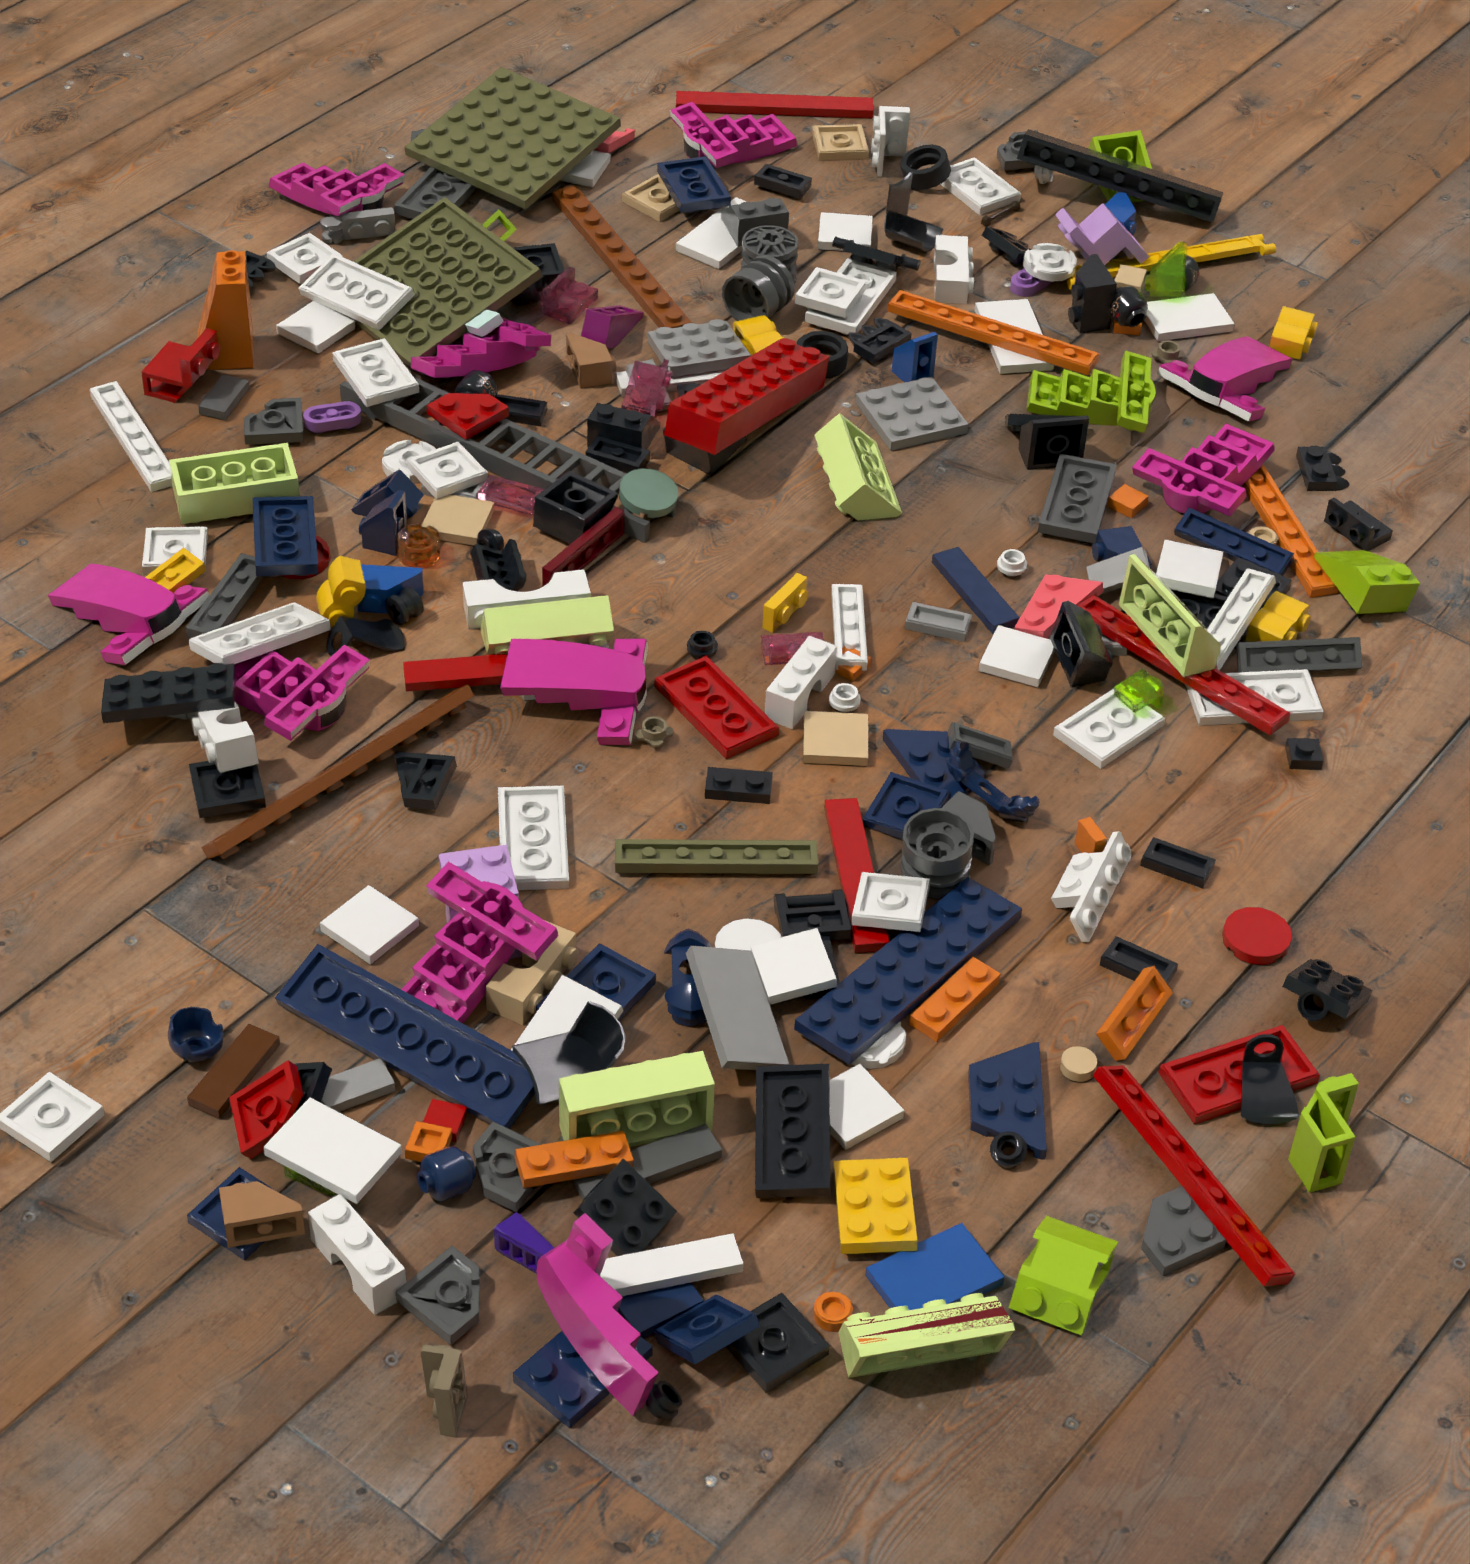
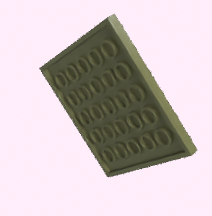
M500 67L405 146V154L527 209L621 127L620 117Z
M444 197L353 261L411 287L415 295L380 330L351 317L349 318L354 320L358 326L375 340L385 338L401 361L411 368V357L436 355L437 345H449L468 331L465 326L466 323L486 309L495 312L543 276L540 268Z

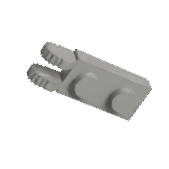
M392 207L348 212L340 216L324 217L320 220V226L325 230L321 237L323 242L327 244H338L342 240L388 236L396 231L395 214Z

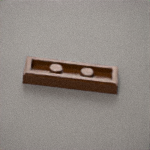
M248 1024L188 1095V1105L219 1119L231 1105L229 1097L245 1088L279 1047V1036Z

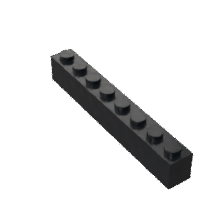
M1030 129L1024 134L1017 156L1019 160L1117 192L1126 193L1129 196L1212 223L1223 196L1221 191Z

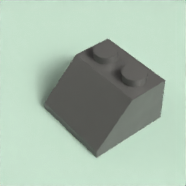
M768 198L763 201L730 205L721 213V219L737 247L742 246L744 234L752 228L773 225L788 230L789 211L781 198Z

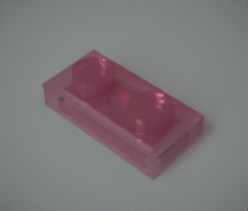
M490 475L478 491V499L492 501L494 506L533 515L535 496L544 489Z
M806 632L761 635L760 645L764 664H787L808 636L824 641L823 633Z

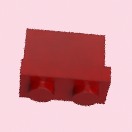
M206 328L191 346L168 341L141 371L144 395L175 403L205 373L209 365L219 357L221 347L218 343L217 331Z

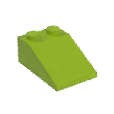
M1141 130L1092 137L1089 149L1152 169ZM1099 186L1107 201L1118 193L1117 191ZM1128 195L1131 203L1145 201Z
M1365 550L1316 552L1314 555L1316 561L1357 614L1406 612L1420 585V582L1406 564Z

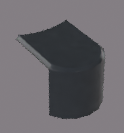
M909 172L900 182L889 184L884 231L886 237L890 240L929 252L935 247L936 235H941L944 228L907 216L913 172Z
M588 1001L569 1032L513 1045L512 1051L519 1057L531 1077L537 1104H543L559 1100V1078L613 1067L624 1050L625 1034L621 1023L612 1012L600 1004Z

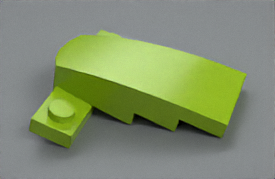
M1125 351L1121 359L1120 377L1093 369L1090 377L1063 369L1060 377L1033 370L1029 382L1026 411L1039 415L1088 416L1089 424L1121 426L1130 431L1135 430L1144 433L1156 394L1155 385L1152 379H1150L1152 358Z

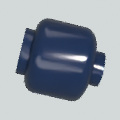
M455 1146L446 1147L430 1153L422 1159L420 1172L417 1173V1181L420 1189L425 1194L429 1193L437 1201H445L466 1193L471 1188L472 1181L476 1177V1168L471 1156L466 1151H462Z

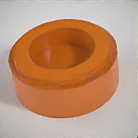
M839 1292L823 1293L814 1303L813 1318L815 1323L823 1330L830 1332L839 1331L843 1322L847 1321V1317L852 1315V1303L847 1296Z

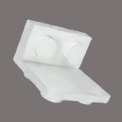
M879 106V114L873 118L874 138H872L871 153L872 167H876L877 177H882L884 156H904L906 154L910 107Z

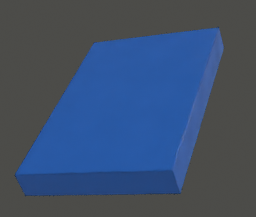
M963 1223L917 1243V1251L898 1252L866 1267L865 1273L867 1279L889 1308L907 1306L908 1310L923 1308V1304L933 1300L943 1299L946 1301V1304L961 1302L960 1299L966 1295L974 1293L985 1294L1002 1286L1004 1283L1003 1274Z

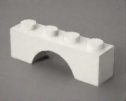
M585 570L556 572L553 574L550 582L544 587L528 592L505 589L496 583L494 579L463 582V606L468 630L481 628L483 611L486 608L591 597Z

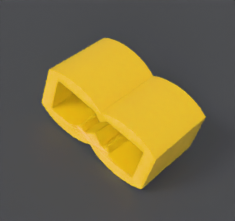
M1283 306L1274 327L1269 347L1288 357L1300 360L1303 353L1308 354L1312 338H1314L1318 322H1314L1315 314Z
M765 315L733 322V331L751 356L779 339L784 338L777 332L774 322L770 321Z
M338 556L329 567L328 579L318 589L316 601L319 614L330 620L331 628H333L340 616L353 618L354 607L361 602L365 595L366 584L360 560Z
M1275 591L1250 622L1246 641L1296 640L1297 634L1300 631L1304 632L1310 623L1311 616L1308 615L1310 605Z

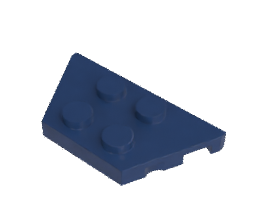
M883 730V741L910 778L949 790L951 798L958 791L966 795L972 791L961 781L956 782L949 772L946 757L950 756L947 731ZM977 763L975 771L984 778L985 772Z
M1033 1042L969 1064L970 1130L983 1136L994 1138L1006 1131L1018 1133L1024 1138L1027 1148L1034 1151L1033 1157L1045 1160L1047 1146L1039 1042Z

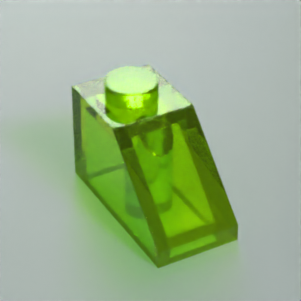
M1178 242L1151 268L1150 275H1146L1145 288L1146 291H1150L1151 297H1185L1186 242Z

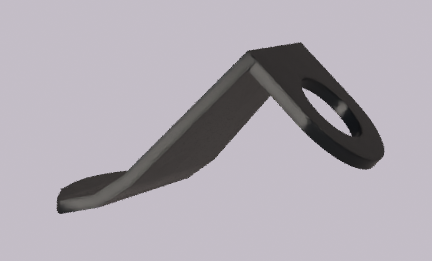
M340 616L330 631L326 643L327 652L330 656L336 653L343 645L349 646L353 639L385 651L399 652L405 650V640L401 630L393 621L386 618L379 621H366ZM341 632L342 643L335 650L333 641L335 636Z
M1263 1034L1249 1040L1246 1044L1242 1060V1102L1240 1115L1246 1120L1260 1124L1287 1123L1299 1117L1294 1093L1281 1064L1284 1045L1282 1040L1275 1035ZM1268 1042L1275 1045L1274 1050L1268 1054H1258L1254 1051V1048L1260 1043Z

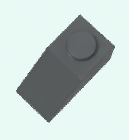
M958 791L941 809H949L961 814L970 823L974 832L972 857L990 865L994 858L996 836L987 806Z

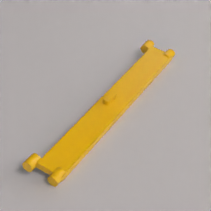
M1256 234L1147 253L1149 257L1142 264L1135 257L1131 260L1128 257L1112 259L1105 267L1112 277H1116L1121 264L1146 269L1147 271L1157 269L1161 271L1163 266L1174 255L1186 254L1196 262H1203L1260 252L1262 256L1275 254L1276 246L1274 243L1265 244L1264 236ZM1082 265L1076 266L1075 273L1068 278L1067 284L1070 290L1072 285L1075 284L1076 272Z

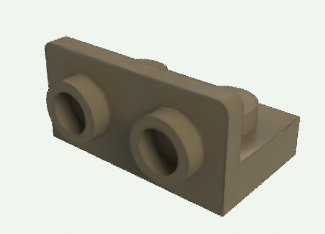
M423 1345L421 1359L426 1392L428 1397L435 1398L433 1417L438 1418L440 1435L456 1437L468 1399L462 1350L453 1349L447 1345Z

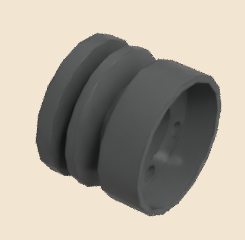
M773 225L750 229L742 238L743 260L741 262V269L758 255H769L778 259L787 267L795 285L799 244L797 236L790 230Z
M758 255L725 281L722 287V298L726 309L737 321L765 315L770 319L792 300L795 285L792 275L783 263L769 255Z
M941 808L921 810L911 816L904 825L901 876L930 879L927 898L942 899L967 877L970 878L974 832L970 823L961 814Z

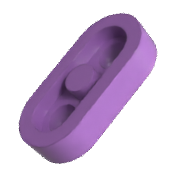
M1024 268L1012 276L1010 290L1015 295L1027 297L1034 295L1052 282L1035 278L1026 272Z
M350 401L312 406L304 411V426L314 433L351 429L361 422V408L358 404Z

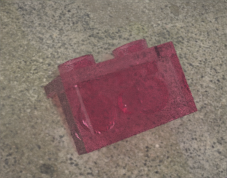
M569 266L548 287L543 289L540 296L542 315L571 324L598 299V289L575 281V268Z
M663 359L661 367L635 361L622 402V409L635 410L652 415L654 418L657 410L662 411L666 394L662 393L663 387L669 388L673 371L668 370L669 360Z

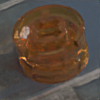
M421 523L405 526L398 532V558L403 565L424 569L435 565L439 561L440 538L437 529L430 525L427 528L421 527Z

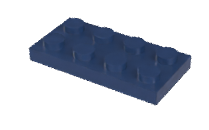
M313 496L252 497L256 576L276 577L278 575L307 576L309 574H318Z

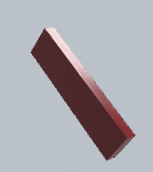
M617 507L613 508L543 566L542 587L550 582L553 574L556 572L582 570L624 535V510Z

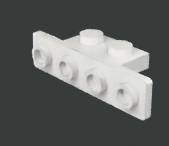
M1120 831L1112 833L1103 852H1083L1073 855L1051 897L1056 908L1075 907L1070 915V920L1081 942L1090 941L1131 859L1130 846L1125 842Z

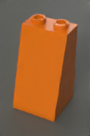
M228 250L217 252L197 338L206 328L216 330L221 349L219 357L206 370L254 368V335L245 251Z

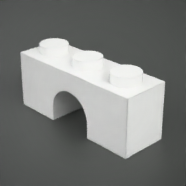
M936 235L934 249V272H936L934 295L937 302L967 304L968 293L973 294V247H968L967 236Z
M808 636L766 690L765 714L774 723L790 729L796 726L804 715V711H807V702L811 689L822 692L835 675L837 646Z
M236 702L235 708L195 712L196 716L191 717L193 732L195 736L198 735L201 748L205 749L209 763L214 762L220 773L259 764L254 734L247 721L241 722L240 711Z
M338 1194L308 1212L311 1241L331 1265L339 1260L343 1261L351 1276L353 1291L375 1316L397 1303L396 1291L406 1283L405 1268L341 1194Z

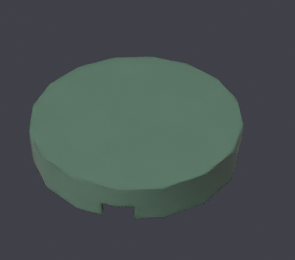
M642 468L632 470L624 475L620 482L619 499L623 506L634 514L640 515L641 512L648 514L647 517L657 518L667 515L675 508L678 500V487L673 479L665 473L654 469Z

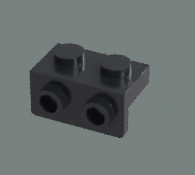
M509 539L503 551L478 544L474 545L470 555L477 581L494 579L503 588L517 592L524 587L526 572H524L516 540Z

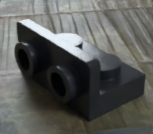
M1336 498L1328 501L1324 522L1362 550L1369 551L1391 540L1393 530L1350 500L1344 504Z

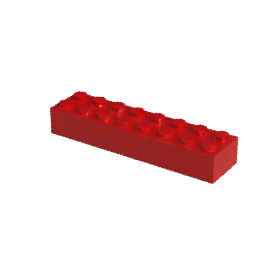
M779 339L670 402L664 435L715 455L822 389L825 383L829 356L821 354L816 348H805L797 345L792 339Z

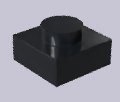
M1287 738L1285 750L1289 769H1322L1324 760L1319 739Z

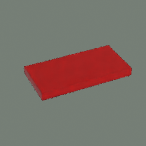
M707 656L654 678V687L725 759L779 736V727Z
M1283 1025L1161 1064L1158 1072L1194 1125L1241 1109L1242 1060L1248 1041L1258 1035L1271 1034L1282 1040L1284 1050L1281 1064L1292 1091L1317 1084L1320 1074ZM1268 1042L1260 1043L1254 1048V1051L1258 1054H1268L1274 1050L1275 1045Z

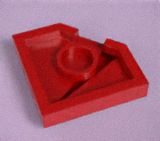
M448 393L427 404V414L467 440L508 417L509 407L490 394Z
M287 1060L229 1097L240 1151L248 1159H252L264 1151V1146L293 1116L303 1096L298 1068L291 1061Z

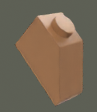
M566 333V357L579 388L612 384V372H616V360L614 355L609 354L606 345L574 333Z
M258 1181L237 1183L232 1186L219 1188L228 1248L305 1234L302 1206L298 1202Z

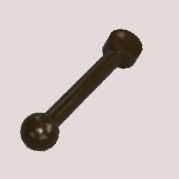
M1013 201L1009 207L991 216L985 215L981 220V224L989 226L991 221L1012 210L1018 211L1021 207L1020 203Z

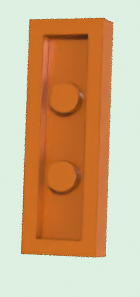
M972 957L910 1015L909 1025L938 1042L1000 983L1001 973Z
M1155 966L1142 970L1096 1033L1115 1061L1126 1059L1173 993Z
M624 1130L515 1149L514 1156L523 1188L607 1174L622 1159L626 1160L632 1167L634 1161Z

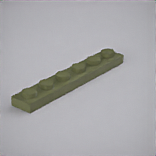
M615 839V873L817 874L816 840Z

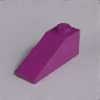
M621 305L587 309L581 336L605 344L607 348H614L643 318L644 312Z

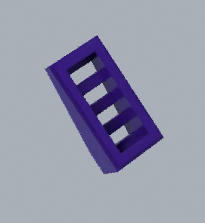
M517 1212L494 1228L495 1249L536 1274L540 1257L554 1248Z

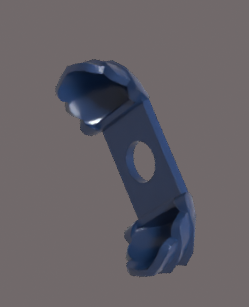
M956 742L955 747L950 749V756L946 757L949 772L956 782L961 781L998 811L999 816L1015 822H1028V817L1034 815L1035 809L1039 806L1040 801L1037 796L1031 798L1029 796L1021 797L1020 795H1015L1009 798L975 771L977 762L972 759V752L969 750L968 742ZM980 786L989 790L991 794L986 793Z
M688 928L680 931L670 939L664 950V954H672V987L665 992V1000L667 1001L668 1012L672 1014V1019L675 1023L685 1026H696L707 1021L693 975L684 974L679 968L681 965L689 963L686 952L690 946L711 947V945L699 932Z

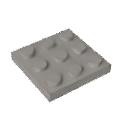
M715 319L704 324L687 323L677 328L660 327L656 331L647 332L649 345L670 377L729 369L751 356L726 320Z
M933 377L920 378L919 380L856 393V405L890 451L968 433L969 424Z

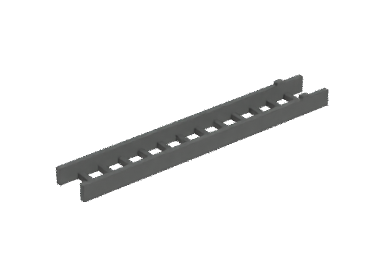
M415 378V380L419 384V393L369 407L364 405L348 382L344 381L340 384L341 402L350 401L358 404L361 411L368 414V418L374 421L376 419L384 421L439 448L459 442L483 468L538 494L568 471L619 494L620 482L624 475H626L624 472L507 419H503L483 430L489 433V435L478 443L471 439L465 440L452 430L443 427L444 425L437 420L430 421L420 416L427 411V404L448 394V392L418 378ZM407 397L420 402L410 411L398 406ZM499 439L512 444L503 454L489 447ZM522 450L536 455L526 465L513 459ZM546 461L560 466L550 476L536 469ZM677 502L673 511L668 513L667 516L673 518L677 514ZM624 507L622 509L624 510V534L646 543L649 540L650 522L633 515L631 511Z

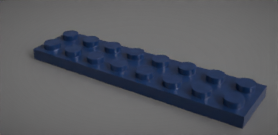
M967 877L924 913L921 932L903 930L842 980L837 987L830 990L796 1018L794 1030L850 1065L879 1038L890 1031L939 989L966 962L980 954L1021 919L1022 908Z
M319 944L314 947L275 997L278 1005L375 1060L380 1058L386 1066L446 1100L465 1106L469 1113L489 1124L495 1122L510 1129L535 1095L534 1085L527 1069L512 1050Z

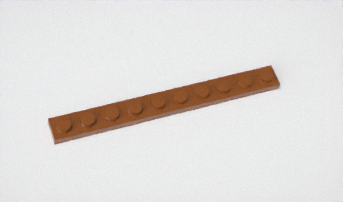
M566 186L563 189L553 191V201L659 328L682 327L684 324L692 323L577 186Z
M469 685L448 693L202 846L201 848L206 857L209 859L220 855L222 859L231 856L240 850L237 845L245 839L250 843L266 834L264 827L273 822L277 826L292 817L290 811L299 806L303 810L318 801L316 797L318 793L325 790L326 794L341 787L344 784L341 779L350 774L354 778L369 769L366 764L375 758L376 762H379L394 753L392 750L393 746L400 743L401 747L411 743L418 738L417 731L422 728L425 731H429L443 722L440 717L448 713L449 716H453L467 707L464 702L474 696Z

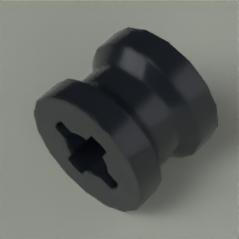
M411 587L401 590L400 595H391L385 600L389 616L398 625H403L408 622L409 617H418L424 612L420 596Z

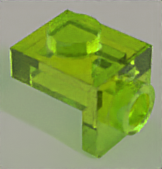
M1142 668L1114 687V696L1134 713L1150 703L1158 709L1163 706L1164 686L1157 677L1151 676Z

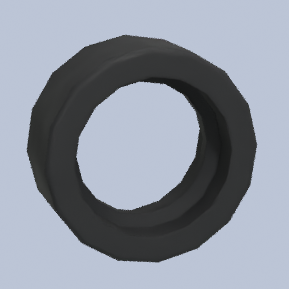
M933 144L922 145L910 150L902 157L900 163L904 178L909 172H913L911 188L917 190L937 187L945 182L951 173L946 150L941 146ZM935 164V165L931 166L930 168H926V169H923V170H917V169H919V168L922 167V166Z
M815 331L804 334L798 339L797 345L805 348H816L820 353L832 355L829 357L825 379L836 377L845 371L848 360V345L841 336L832 332Z

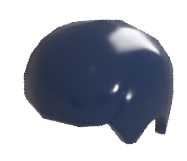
M191 1006L179 1009L170 1017L168 1028L169 1046L176 1055L189 1062H202L211 1059L223 1046L222 1024L217 1025L213 1021L211 1011L206 1008Z

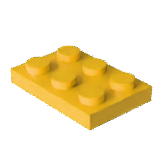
M908 1158L834 1161L841 1254L917 1251V1233Z

